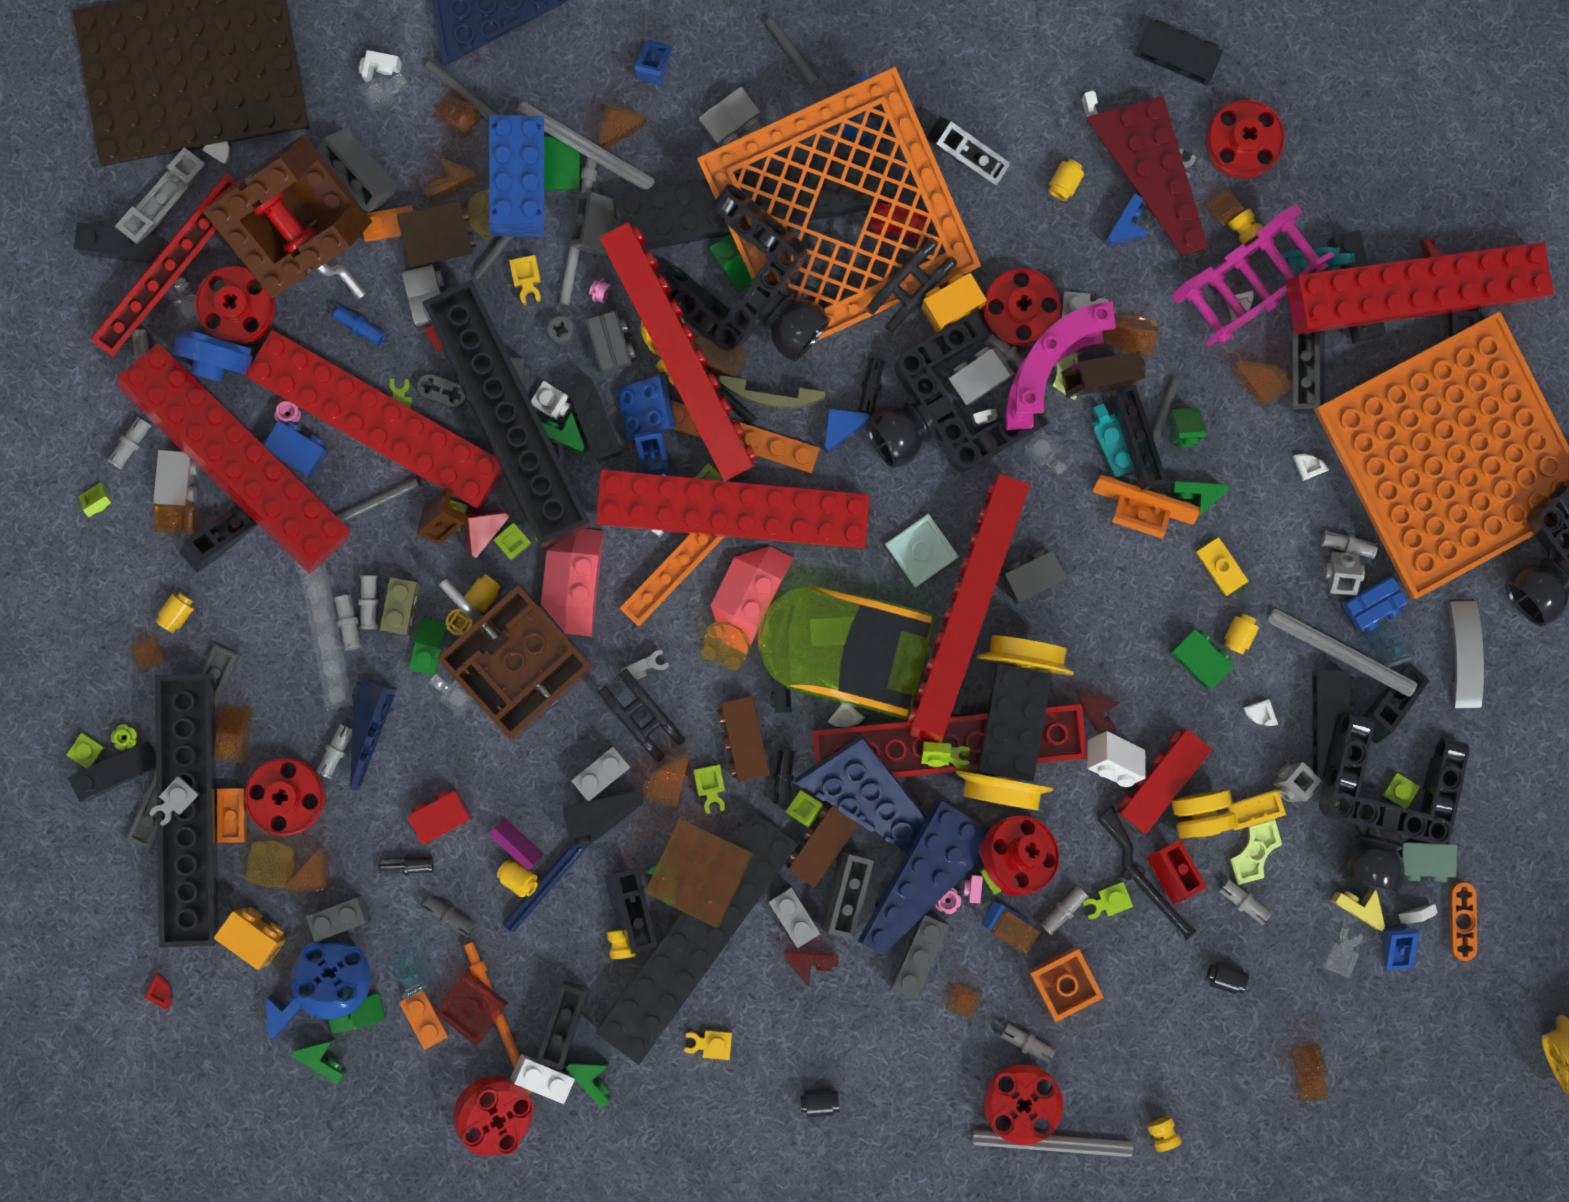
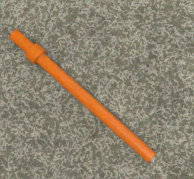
M472 941L463 945L471 964L469 966L472 976L477 978L515 1069L520 1053L486 974L488 970L484 960L481 961ZM523 1088L527 1094L533 1093V1091Z

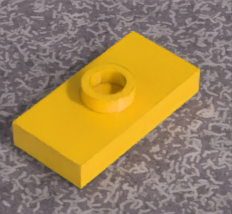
M1219 537L1195 552L1224 596H1228L1249 582Z
M1274 789L1238 800L1227 807V811L1235 813L1238 827L1233 830H1239L1286 815L1281 796L1278 793L1279 790Z

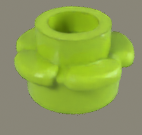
M126 724L117 726L116 730L111 733V741L115 744L114 747L120 751L131 749L137 743L136 730L133 727H128ZM123 735L126 736V740H122Z

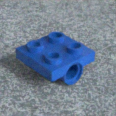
M664 375L616 388L627 440H635L634 435L656 430L663 432L676 428L666 377Z

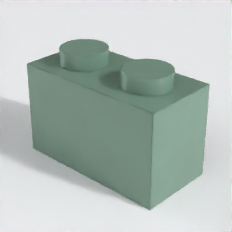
M1423 842L1402 843L1404 848L1399 850L1398 853L1402 857L1405 866L1404 880L1421 881V876H1431V881L1447 882L1448 877H1456L1457 845Z

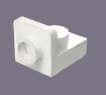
M367 50L365 58H362L360 61L359 73L362 74V78L366 83H371L374 68L380 74L392 75V72L400 73L402 62L398 56Z
M545 381L542 382L531 400L534 407L558 421L560 416L564 418L572 407V404L569 403L571 399L568 394L559 391Z

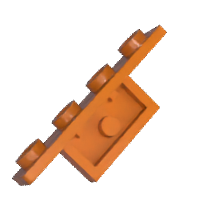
M1099 475L1093 488L1094 493L1117 500L1112 518L1113 523L1162 539L1166 533L1169 517L1193 525L1200 514V507L1190 502L1176 500L1163 493L1141 490L1139 485H1131L1111 476Z

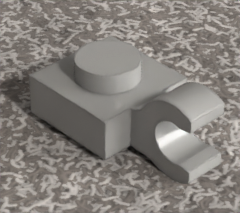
M657 650L651 656L621 669V672L627 668L636 680H640L647 676V670L655 668L662 671L670 665L669 663L664 665L656 663L657 656L664 653L663 650Z

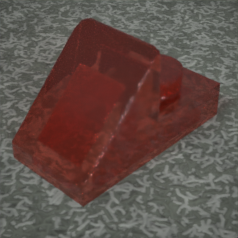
M1084 693L1077 695V700L1082 704L1083 710L1098 735L1106 731L1114 734L1113 731L1116 728L1108 716L1104 718L1102 714L1120 702Z
M784 950V959L808 987L810 984L811 965L816 966L818 971H832V967H838V954Z

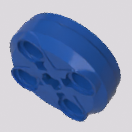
M181 330L175 336L172 346L174 347L172 355L193 361L190 374L217 382H222L226 369L229 372L246 375L253 359L250 348L194 331Z
M342 941L307 944L294 962L290 973L292 993L299 1006L308 1014L322 1019H336L355 1011L366 999L371 983L369 964L362 949ZM313 958H320L318 961H310ZM353 961L358 962L355 965H348L350 962ZM306 992H313L309 996H303Z

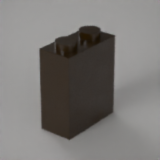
M460 201L396 215L409 268L473 253L472 248L476 247L473 232H467L465 222L470 221L466 205L461 206Z
M1140 351L1080 361L1061 372L1066 398L1109 391L1114 387L1130 386L1145 378L1146 366L1141 358Z

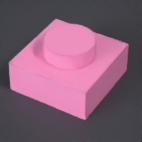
M970 874V880L964 881L963 895L968 896L967 901L969 903L980 904L983 880L981 875Z

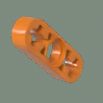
M1457 882L1449 890L1450 952L1456 959L1462 961H1469L1477 954L1476 890L1471 884ZM1462 887H1464V891L1469 892V896L1464 897V906H1470V910H1456V905L1462 906V899L1456 896L1457 892H1461ZM1460 914H1467L1470 919L1469 926L1465 929H1460L1456 924V919ZM1457 932L1462 934L1470 933V937L1464 936L1465 945L1470 946V950L1465 951L1464 956L1462 952L1457 950V947L1463 944L1462 937L1456 936Z

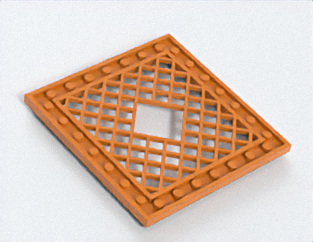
M896 66L697 157L715 199L718 198L727 184L733 185L740 190L741 188L754 192L752 196L754 202L757 194L772 199L767 210L769 214H771L775 201L789 205L785 219L771 216L782 223L785 228L790 226L801 230L798 236L800 241L804 232L818 237L814 250L807 249V254L811 255L807 269L801 267L798 270L805 273L800 287L791 283L788 284L790 288L798 290L795 300H799L803 292L816 297L814 301L816 304H818L819 299L832 303L823 307L831 321L817 341L873 316L865 308L877 292L893 277H889L892 267L901 268L903 264L895 262L899 249L903 248L914 254L921 247L924 236L938 241V246L935 248L933 255L929 254L926 257L929 259L918 265L926 274L930 276L950 256L957 261V265L935 287L948 282L960 273L965 274L981 267ZM882 104L885 113L873 109V107ZM866 111L861 125L847 120ZM870 112L884 117L879 131L865 126ZM887 120L896 138L883 133ZM841 122L836 136L823 131ZM845 123L859 128L854 143L840 138ZM863 130L877 135L872 150L858 145ZM816 134L812 147L798 143ZM820 135L834 139L830 154L815 149ZM881 137L895 142L890 157L876 152ZM838 142L852 146L847 161L833 156ZM792 145L787 159L773 154ZM898 145L907 163L894 158ZM796 146L810 151L805 166L791 161ZM856 148L870 153L865 168L851 163ZM814 153L828 158L823 172L809 168ZM874 155L888 160L883 175L869 170ZM767 156L762 170L749 165ZM771 157L785 162L780 177L766 172ZM831 160L845 165L840 179L826 174ZM892 162L906 167L901 181L887 177ZM789 164L803 169L798 184L784 179ZM849 167L863 171L858 186L844 181ZM742 168L739 179L737 181L734 175V171ZM746 169L760 174L756 188L741 183ZM909 170L917 188L905 183ZM807 171L821 176L816 190L802 186ZM867 173L881 178L876 193L862 188ZM764 176L778 181L773 195L759 190ZM825 178L874 196L856 246L806 228ZM885 180L899 185L894 199L880 195ZM782 182L796 187L791 202L777 197ZM903 187L916 192L911 206L898 201ZM800 189L814 194L809 208L795 203ZM920 194L928 212L915 208ZM878 198L892 203L887 217L873 213ZM896 205L909 210L904 224L891 219ZM793 207L807 212L802 226L788 221ZM913 212L927 217L922 231L908 226ZM746 215L747 223L752 226V219ZM871 216L885 221L880 235L866 230ZM931 220L939 237L926 233ZM889 223L903 228L898 242L884 237ZM729 227L753 280L767 261L766 255L752 243L748 244ZM906 230L920 234L915 249L901 244ZM864 234L878 239L873 253L859 248ZM822 239L836 244L831 258L817 253ZM882 241L896 246L891 260L877 255ZM942 244L945 252L938 255ZM840 246L854 250L849 264L835 260ZM858 252L871 257L866 271L853 266ZM793 254L790 257L792 261L794 260ZM815 257L829 261L824 275L811 271ZM875 259L889 264L884 278L870 273ZM833 263L847 268L842 282L828 277ZM772 270L773 278L779 281L778 274ZM851 270L864 275L860 288L846 284ZM911 273L900 284L910 296L922 285ZM808 275L822 279L818 293L804 288ZM868 277L880 281L864 289ZM826 281L840 286L835 300L821 295ZM844 288L856 292L840 299ZM892 293L874 315L901 303V301Z

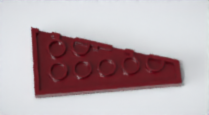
M1159 96L1086 117V122L1099 136L1100 142L1113 156L1115 163L1135 192L1143 198V201L1148 206L1147 209L1152 216H1155L1162 226L1163 232L1180 256L1207 250L1208 244L1164 97Z

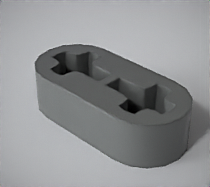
M426 374L420 377L417 382V389L420 395L431 401L451 408H460L467 401L461 386L452 381L432 374ZM434 380L433 384L441 389L439 392L430 390L429 394H427L423 384ZM455 389H459L458 393L461 395V399H455L454 403L451 402V398L448 395L444 394L445 390L454 392Z

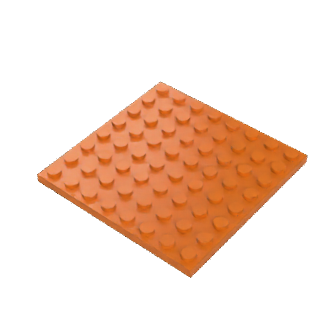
M1500 311L1314 409L1411 600L1418 599L1534 536L1535 534L1527 522L1529 512L1569 479V445ZM1545 514L1543 522L1547 525L1549 519L1547 514Z

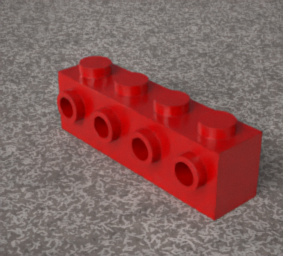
M1182 728L1180 731L1176 730L1167 741L1170 745L1164 752L1159 751L1152 759L1151 764L1153 766L1147 774L1145 773V779L1134 783L1137 787L1131 794L1126 793L1118 803L1120 808L1117 813L1142 833L1147 834L1212 751L1211 747L1188 729Z

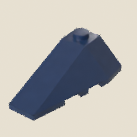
M363 678L361 683H356L352 693V697H355L353 703L350 789L354 791L361 788L397 689Z

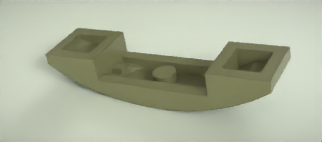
M720 375L719 380L720 384L733 395L749 403L768 408L796 409L825 401L826 392L799 388L798 398L748 391L746 390L747 379Z

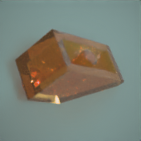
M1114 314L1116 328L1102 331L1103 341L1127 353L1140 351V355L1153 356L1158 336L1157 320Z
M1238 361L1231 367L1263 409L1293 387L1291 384L1292 378L1289 373L1283 368L1280 370L1277 365Z
M225 706L216 732L213 760L247 762L253 709Z
M684 753L653 772L651 778L646 777L642 790L643 793L647 794L645 800L678 807L691 754Z

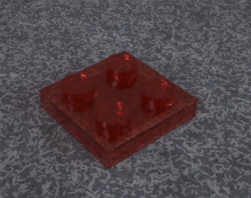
M466 970L461 974L435 1014L477 1047L482 1043L502 1014L508 1002Z

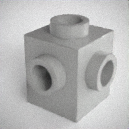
M1332 552L1329 563L1324 565V579H1328L1330 593L1357 595L1360 582L1364 580L1365 567L1360 564L1359 554Z
M1304 762L1283 766L1277 773L1279 778L1273 785L1279 790L1278 793L1284 800L1291 803L1305 802L1313 796L1315 788L1322 780Z

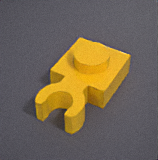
M536 255L509 260L515 288L523 287L520 293L522 303L524 305L527 304L526 296L529 293H534L536 301L540 302L541 294L534 287V284L541 283Z
M705 1029V1037H700L696 1032L692 1031L686 1033V1037L694 1038L696 1044L693 1047H685V1052L695 1053L700 1049L703 1050V1058L730 1060L732 1032Z

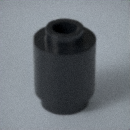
M1217 961L1215 965L1211 964L1209 966L1206 979L1210 981V987L1232 994L1237 992L1243 994L1248 984L1249 973L1244 972L1243 968Z
M831 1088L805 1090L806 1096H800L801 1112H807V1118L833 1116V1113L840 1112L838 1090L831 1091Z

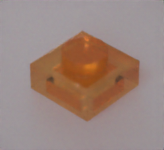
M1229 189L1207 203L1209 210L1222 227L1245 211Z
M155 636L130 647L140 672L167 661Z
M956 984L947 1010L973 1019L982 994Z

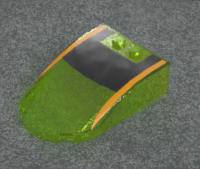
M820 586L799 587L777 598L766 610L758 631L759 653L770 675L778 683L790 690L890 718L908 720L935 615Z

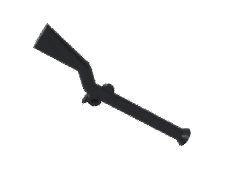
M1111 806L1097 820L1123 848L1122 867L1124 871L1117 878L1133 879L1178 928L1186 941L1197 930L1191 928L1145 878V869L1142 866H1134L1133 844L1114 807Z

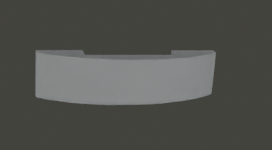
M184 147L167 166L168 171L135 208L132 206L115 227L133 242L139 243L170 214L197 180L206 164Z
M1477 601L1449 602L1450 628H1453L1455 682H1452L1453 707L1481 708L1484 687V652Z

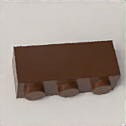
M753 696L721 703L722 708L717 709L720 724H726L728 735H724L723 738L726 751L732 750L734 761L729 762L732 778L737 777L738 782L770 775Z
M826 804L818 815V818L821 819L820 823L816 828L811 826L802 838L806 842L801 850L796 848L787 860L790 863L788 870L814 888L859 825V823L838 811V808L834 805L829 806Z

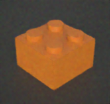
M1076 946L1028 970L1051 1018L1055 1022L1104 998L1080 949Z

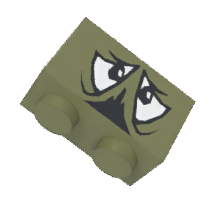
M390 577L381 621V631L411 636L421 587L420 583Z

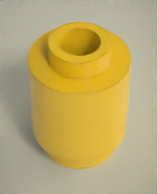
M1071 159L1068 162L1061 161L1049 183L1050 188L1048 192L1057 199L1067 201L1069 197L1073 196L1084 176V172L1081 170L1082 165Z
M484 574L482 578H478L464 598L475 609L485 614L500 593L498 591L502 586Z
M182 592L178 595L172 593L157 615L159 617L156 622L167 631L174 633L176 629H180L195 609L191 605L193 600Z
M1243 613L1241 617L1235 616L1224 637L1226 640L1224 646L1243 655L1246 649L1249 650L1259 629V626L1255 625L1257 620Z
M505 861L497 872L500 883L521 898L533 894L538 886L536 882L537 875L530 870H526L517 861Z

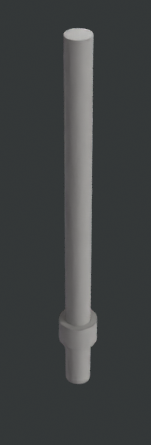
M589 157L586 159L585 168H582L580 179L582 180L580 193L591 192L592 184L596 182L598 171L595 168L597 162ZM571 246L569 248L559 304L566 306L570 304L580 249Z

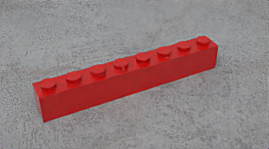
M224 173L90 336L94 343L112 357L216 232V227L203 213V210L228 186L236 181L229 174Z

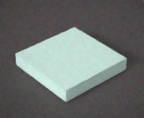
M929 514L885 543V546L915 588L959 557Z

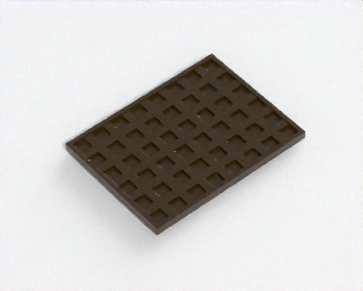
M126 0L73 10L98 159L101 166L177 153L184 147L187 150L204 148L206 145L223 142L231 143L310 128L287 0Z

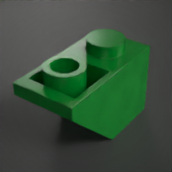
M1200 408L1173 409L1169 412L1171 444H1178L1180 449L1193 448L1194 445L1199 444V441L1206 437Z

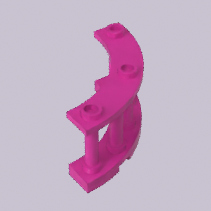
M1297 204L1280 212L1256 233L1258 236L1247 245L1243 243L1225 256L1224 262L1213 269L1209 267L1186 281L1171 295L1177 304L1185 299H1188L1189 302L1193 301L1215 331V334L1205 342L1208 347L1217 341L1220 344L1228 341L1234 336L1233 331L1261 312L1267 310L1269 313L1281 304L1280 299L1287 294L1286 285L1274 294H1271L1249 264L1250 259L1248 257L1258 249L1266 251L1287 281L1298 275L1323 272L1329 267L1327 262L1335 256L1331 251L1319 258L1295 226L1297 224L1295 219L1303 213ZM1281 231L1283 233L1287 232L1310 264L1298 275H1296L1274 245L1275 240L1273 238ZM1234 267L1242 271L1263 300V302L1246 312L1224 282L1225 277L1223 275ZM1209 284L1212 288L1215 287L1238 318L1225 327L1201 295V289Z
M1113 301L1089 305L1071 312L1050 326L1038 339L1012 381L1006 402L1005 430L1033 428V415L1044 413L1045 387L1052 368L1068 355L1070 356L1084 349L1100 347L1104 344L1102 331L1116 328Z

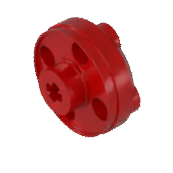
M1240 100L1226 105L1214 116L1206 132V150L1216 170L1233 178L1251 179L1266 173L1277 162L1283 151L1285 134L1280 118L1270 107L1254 100ZM1221 116H1229L1232 119L1233 125L1227 126L1223 124ZM1258 118H1267L1270 122V127H1264ZM1220 153H1228L1231 156V162H1223L1220 159ZM1257 155H1266L1269 163L1261 164L1257 159Z
M229 266L220 268L205 278L198 289L195 307L199 322L208 334L223 341L244 345L260 340L267 334L276 313L275 297L272 298L263 286L259 294L252 295V286L260 283L248 268ZM223 279L224 287L214 291L215 282ZM214 317H220L221 323L219 327L211 329V320ZM253 320H258V329L254 332H248V324Z
M1026 268L1007 271L991 283L985 294L987 301L982 309V313L987 324L993 331L992 334L994 333L999 339L1011 346L1015 345L1016 347L1024 348L1034 345L1044 332L1059 320L1061 303L1057 289L1045 275L1038 271ZM1014 277H1025L1027 285L1025 287L1016 286ZM1019 302L1025 303L1023 306H1028L1025 311L1020 310L1021 306L1017 307ZM1042 302H1052L1055 311L1051 313L1045 312L1041 306ZM991 303L999 304L1002 308V313L998 315L990 313L988 305ZM1019 328L1026 329L1030 335L1029 339L1020 340L1016 336V330Z
M277 758L264 763L252 774L245 791V804L249 816L262 830L278 836L295 835L310 828L320 817L326 804L325 787L320 775L308 763L296 758ZM288 763H293L296 767V773L291 778L285 774V766ZM258 784L265 790L264 797L260 800L253 794V790ZM281 793H284V795H288L287 801H283L284 799H280ZM309 794H314L318 799V804L314 809L309 808L306 804V798ZM278 816H282L286 820V827L282 831L278 830L275 826V820Z
M1012 816L997 822L989 829L984 841L979 846V855L983 860L984 868L989 878L1008 896L1028 895L1041 890L1051 882L1059 866V849L1053 834L1042 822L1029 816ZM994 845L997 847L998 854L994 850ZM1014 877H1015V878L1017 879V881H1018V886L1016 885V883H1015V881H1014Z
M1019 1063L1001 1069L992 1077L985 1089L983 1108L989 1125L997 1135L1014 1144L1028 1145L1047 1139L1053 1134L1062 1116L1063 1098L1059 1086L1045 1070L1035 1065ZM1004 1076L1012 1078V1085L1006 1090L998 1087L999 1080ZM1043 1079L1049 1080L1051 1085L1050 1089L1045 1093L1037 1091V1084ZM1021 1098L1027 1103V1106L1024 1108L1017 1102ZM1001 1115L1008 1116L1010 1120L1005 1128H998L995 1125L996 1119ZM1040 1118L1046 1119L1048 1121L1047 1128L1043 1131H1036L1034 1129L1036 1120Z
M493 1075L478 1079L460 1094L455 1103L453 1125L456 1134L465 1147L475 1154L482 1156L509 1155L518 1148L519 1142L524 1138L531 1125L533 1102L521 1086L514 1084L507 1077Z

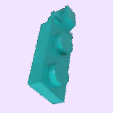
M1334 247L1313 249L1319 258L1331 251L1335 255L1327 262L1329 267L1325 271L1339 270L1341 265L1356 264L1355 253L1340 254V248ZM1300 250L1281 253L1296 275L1300 274L1310 265Z
M1103 403L1093 407L1092 411L1097 420L1092 423L1093 432L1113 477L1117 478L1133 471L1134 467L1115 414L1109 415Z

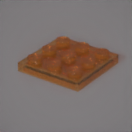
M679 819L644 893L719 928L753 853Z

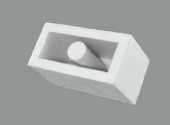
M1106 731L1088 740L1087 769L1099 774L1101 777H1106L1118 783L1120 786L1130 787L1134 783L1145 779V750Z
M522 1053L510 1078L514 1084L562 1104L565 1103L575 1080L571 1074L537 1063L536 1059Z

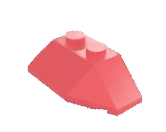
M582 529L563 538L547 550L541 605L565 634L592 637L604 531Z
M771 546L734 557L711 603L723 642L748 653L794 557Z

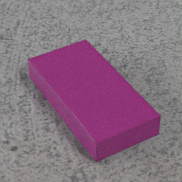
M506 818L489 834L528 871L544 856Z

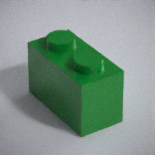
M1192 629L1169 653L1206 690H1211L1234 666L1229 662L1231 657L1221 648L1216 650L1210 644L1212 639L1207 633L1201 629L1199 631Z

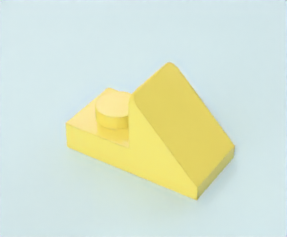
M1369 888L1360 904H1358L1360 899L1348 891H1345L1344 894L1335 892L1330 901L1373 928L1383 931L1385 924L1376 889Z

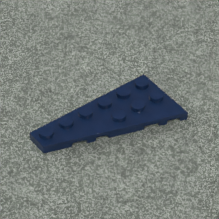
M432 0L443 65L446 66L569 0Z
M860 735L795 778L797 785L802 788L806 787L814 792L816 797L836 806L838 811L871 832L875 831L884 837L885 841L892 845L894 843L905 850L906 854L927 818L863 735Z
M937 799L860 935L858 942L883 956L982 859L979 855V846L984 841L989 829L944 801Z

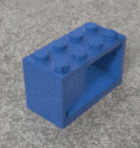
M489 115L490 236L544 237V116Z

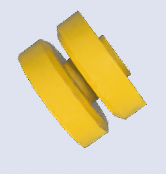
M1230 790L1211 791L1172 800L1171 804L1174 815H1191L1192 817L1181 820L1176 824L1178 838L1207 837L1237 828L1235 813L1229 811L1217 813V810L1227 808L1233 803Z

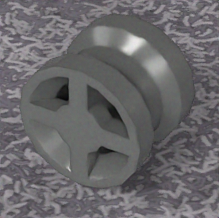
M563 316L553 318L547 328L549 337L557 345H568L575 337L576 331L573 323Z

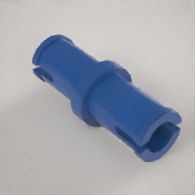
M339 305L333 313L332 318L350 328L351 333L354 335H361L376 346H379L386 337V332L368 322L367 317L355 314L344 305Z

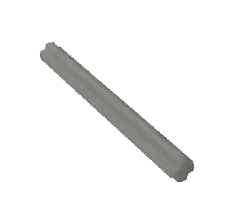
M520 103L516 111L519 116H544L545 132L642 190L653 188L655 181L650 176L528 103Z
M1273 609L1268 618L1270 624L1410 697L1417 687V683L1278 609Z
M975 1129L972 1133V1143L980 1146L1131 1157L1133 1154V1143L1130 1141L1051 1135L1047 1139L1034 1144L1020 1145L1004 1140L994 1131Z

